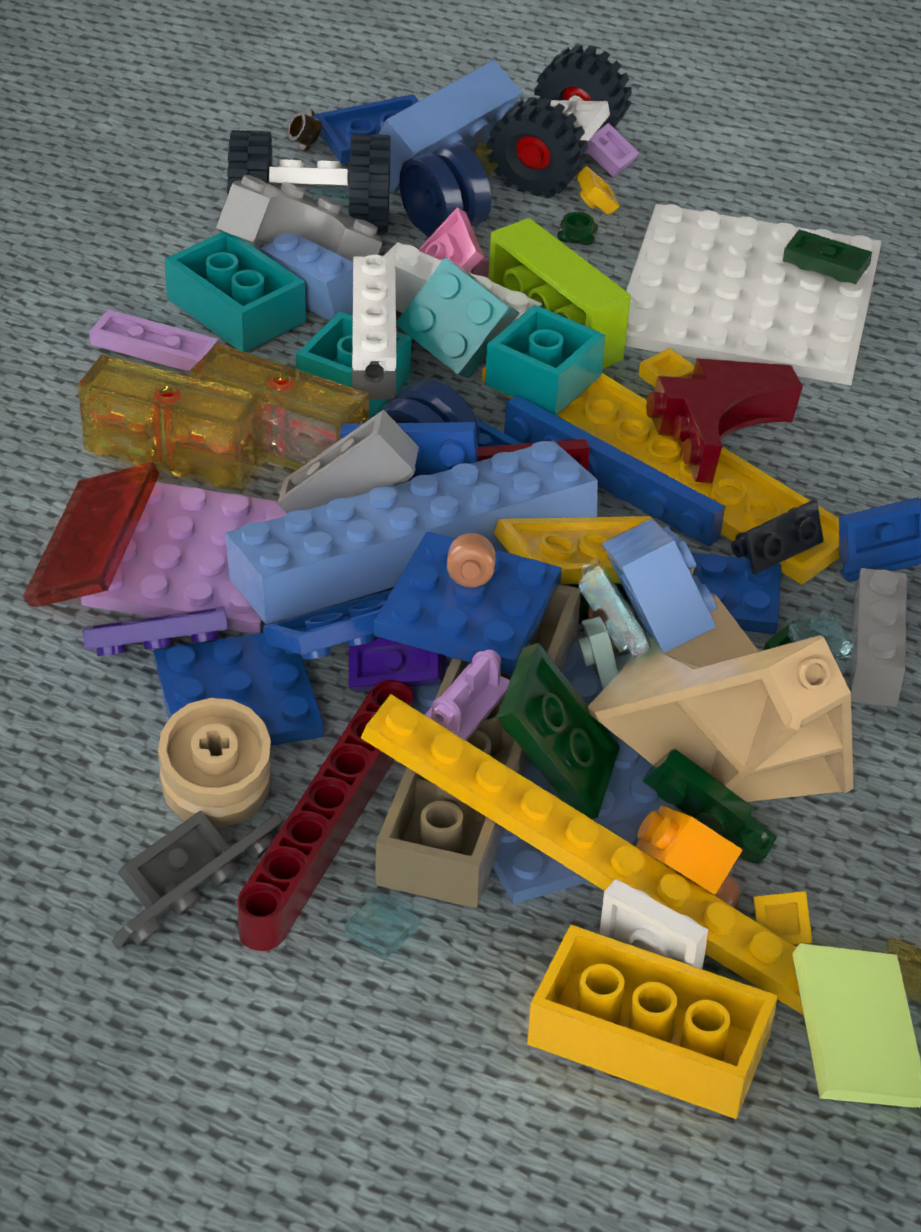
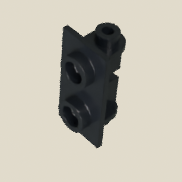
M812 500L797 508H792L776 518L746 532L737 534L735 540L731 543L734 555L738 558L744 557L749 559L752 574L755 575L824 542L817 500Z

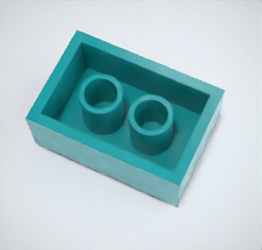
M223 231L165 258L167 299L242 353L306 322L305 281L240 237Z

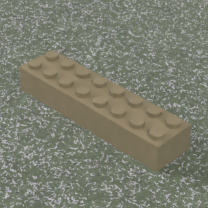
M559 584L528 646L539 643L563 673L578 632L581 589ZM455 658L451 659L436 698L441 697L470 662ZM500 671V676L511 680L512 674ZM503 697L466 741L525 777L531 760L515 739L504 730L497 718L504 699ZM407 767L376 841V885L477 909L506 829Z

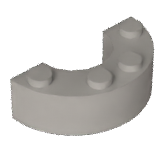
M244 175L242 180H236L232 183L216 226L217 229L253 243L255 241L273 242L274 238L280 234L294 232L352 262L353 257L378 255L382 246V240L376 234L378 227L367 221L354 219L341 212L342 205L326 197H319L317 201L305 196V190L294 184L283 182L282 186L278 187L266 184L264 181L250 175Z

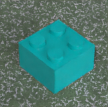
M445 257L397 320L396 326L411 336L456 374L470 378L487 357V344L512 324L519 315V312L459 264Z
M534 304L487 344L485 385L513 398L518 395L557 416L602 375L605 334Z
M339 311L296 353L297 394L369 420L389 399H352L353 316ZM397 331L396 392L411 377L412 340L411 336Z

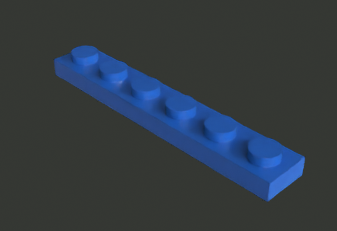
M518 395L507 402L504 427L506 435L523 444L540 441L586 439L590 447L588 472L598 480L600 488L708 547L720 539L725 511L724 505Z

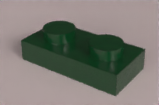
M799 229L784 248L783 262L796 265L802 270H812L831 276L840 282L857 284L870 266L872 252Z

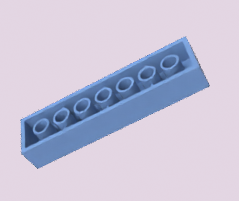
M555 441L536 442L528 448L510 453H497L489 459L471 464H458L450 470L432 475H419L412 478L411 481L389 487H376L368 493L350 498L333 499L328 504L308 510H294L283 517L265 522H251L240 529L226 532L229 578L266 625L394 587L427 531L454 539L467 533L479 534L486 537L492 543L495 550L508 553L494 535L498 519L597 517L598 480Z

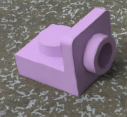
M609 123L595 132L587 142L588 148L584 152V154H587V157L591 155L612 177L632 164L640 154Z

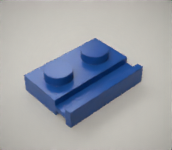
M919 497L839 516L840 558L843 560V569L840 570V574L846 581L853 582L858 580L861 568L892 572L921 564V499Z

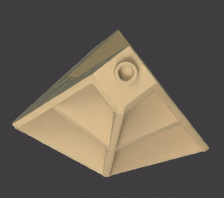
M712 593L710 594L717 606V610L710 614L716 624V628L666 653H663L650 637L587 707L592 717L652 765L657 763L671 749H676L746 802L834 792L847 793L854 789L851 692L824 636L819 635L759 652L717 595Z

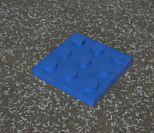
M427 531L374 620V636L472 663V658L477 652H485L488 649L493 650L501 658L500 671L513 675L522 648L527 647L561 582L562 567L495 550V571L491 579L479 587H464L457 584L450 577L447 570L448 549L455 539Z
M264 633L153 650L154 663L169 719L171 715L192 702L207 698L230 699L251 708L265 723L271 740V746L324 737V725L302 655L297 653L286 654L284 649L267 645Z

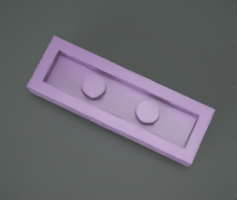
M109 309L89 331L90 345L199 375L203 374L219 353V339Z

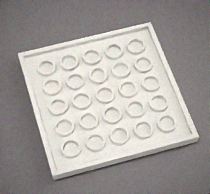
M656 204L626 290L631 295L625 346L655 352H663L671 348L681 356L696 359L792 365L797 376L852 385L882 241L873 240L863 235H842L832 233L826 229L812 230L795 227L789 223L775 224L757 221L751 217L739 218L720 215L709 210L696 211L684 209L673 204ZM801 229L871 251L872 257L870 266L857 284H853L850 282H840L831 276L812 270H802L796 265L783 262L784 248L797 231Z

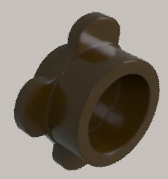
M307 109L304 113H296L288 126L289 139L299 143L301 151H307L320 135L321 121L315 119L313 110Z

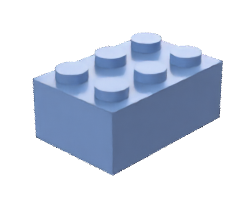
M651 518L602 543L641 625L663 653L716 628V624L710 614L717 610L713 597L706 585L701 584L696 575L693 576L690 570L697 567L695 560L686 543L680 541L677 534H673L669 526L661 528Z

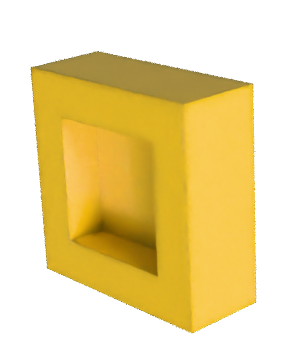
M588 166L576 175L582 188L579 195L591 209L594 210L598 207L605 214H612L620 207L611 186Z
M669 348L640 362L638 376L655 388L658 376L687 378L688 374H693L695 365Z
M806 891L753 896L757 923L796 947L800 943L813 945Z

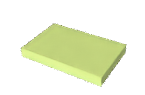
M800 943L792 955L819 1098L912 1108L921 1107V1060L898 956L895 954Z

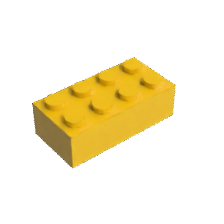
M570 924L531 1001L527 1045L737 1119L771 1035L778 995Z

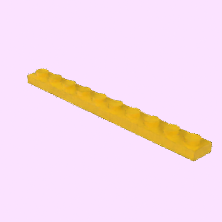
M390 694L368 722L361 739L605 891L615 879H618L634 889L644 891L652 899L677 913L691 917L699 925L708 929L705 949L707 956L760 989L778 995L779 1001L804 1016L792 955L793 951L797 948L796 946Z

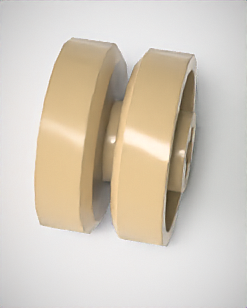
M207 698L192 702L171 715L161 731L158 748L159 765L161 768L160 781L166 804L184 821L201 810L216 828L242 823L256 814L269 795L271 780V740L265 723L251 708L230 699Z

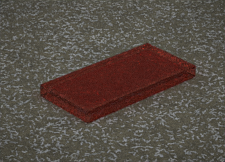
M153 462L78 481L23 594V598L29 606H44L108 591L160 475Z

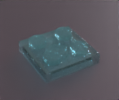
M598 557L583 565L581 571L584 579L579 581V589L593 611L602 607L609 617L604 622L606 625L605 629L617 649L622 652L628 648L634 658L650 649L651 645L646 632Z

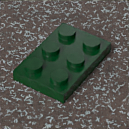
M536 643L522 648L497 718L504 730L515 739L530 758L533 766L543 774L563 802L590 819L598 818L620 746L606 728L591 716L587 708L588 705L543 647Z

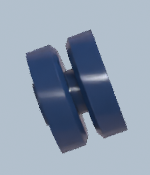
M453 143L437 149L432 154L424 153L410 158L403 163L399 175L402 203L412 224L428 238L457 207L466 212L472 227L487 220L491 211L492 197L489 180L477 156L464 144Z
M418 379L410 383L394 397L393 401L385 404L372 416L374 417L384 410L395 423L475 422L477 446L479 445V427L471 408L464 398L451 387L433 379Z

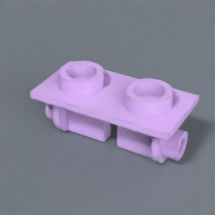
M489 649L485 652H477L472 658V663L463 670L441 697L436 698L425 716L466 741L505 696L510 680L500 676V656L495 651Z

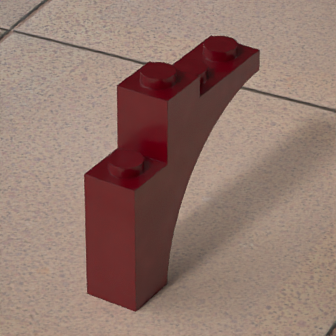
M697 358L693 374H688L687 378L658 376L654 392H650L647 397L646 412L647 416L652 418L658 435L673 436L674 441L678 442L683 453L684 464L689 466L695 482L713 483L722 450L721 439L736 430L752 425L772 422H793L803 386L792 365Z

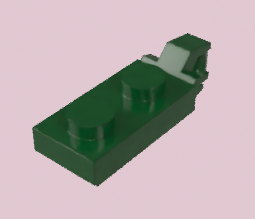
M671 749L655 763L642 780V782L656 791L662 800L673 804L686 815L693 817L741 848L742 852L739 857L756 864L760 863L767 857L777 838L775 834L757 822L751 815L754 807L676 749Z

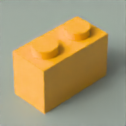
M663 805L659 807L657 812L652 811L643 820L637 833V837L640 840L635 846L713 895L717 893L742 852L741 848L693 817Z

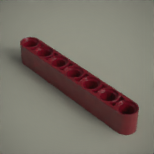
M386 680L377 683L370 690L240 891L237 898L239 939L244 946L256 951L271 950L279 946L287 936L395 760L361 739V736L368 722L390 694L413 708L414 696L412 689L407 684L396 680Z

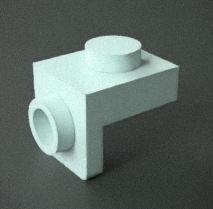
M599 616L582 621L586 637L578 639V644L585 667L593 665L602 688H605L637 652L614 658L608 631Z

